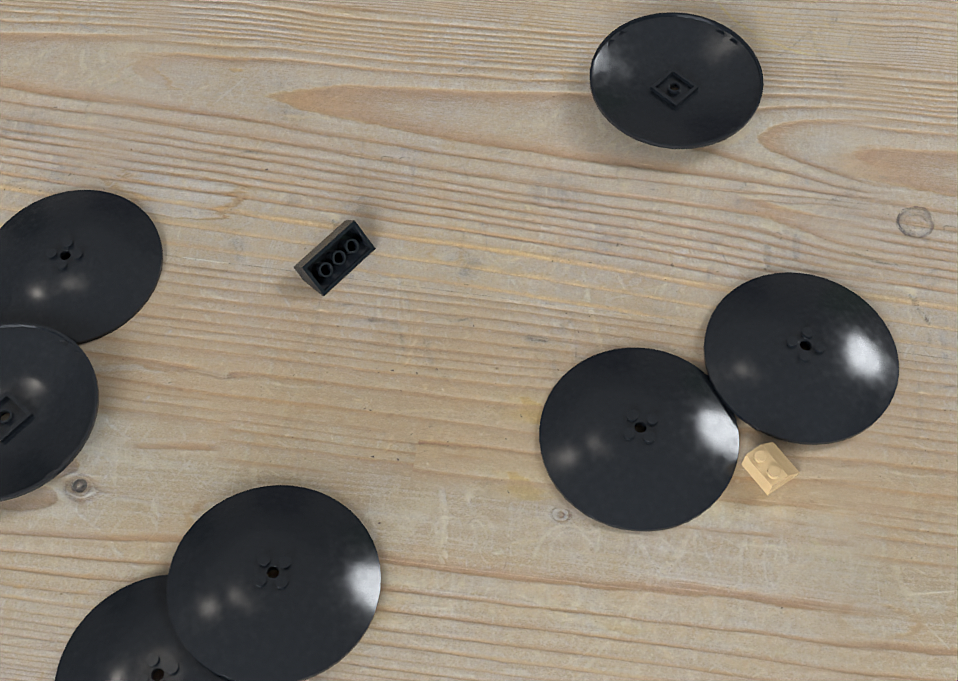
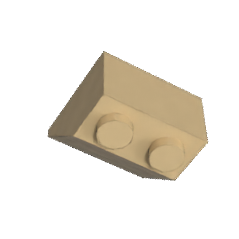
M774 442L759 445L745 455L741 464L767 495L800 473Z

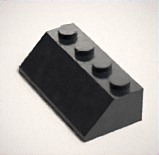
M345 220L294 266V269L308 285L322 296H325L376 248L355 220Z

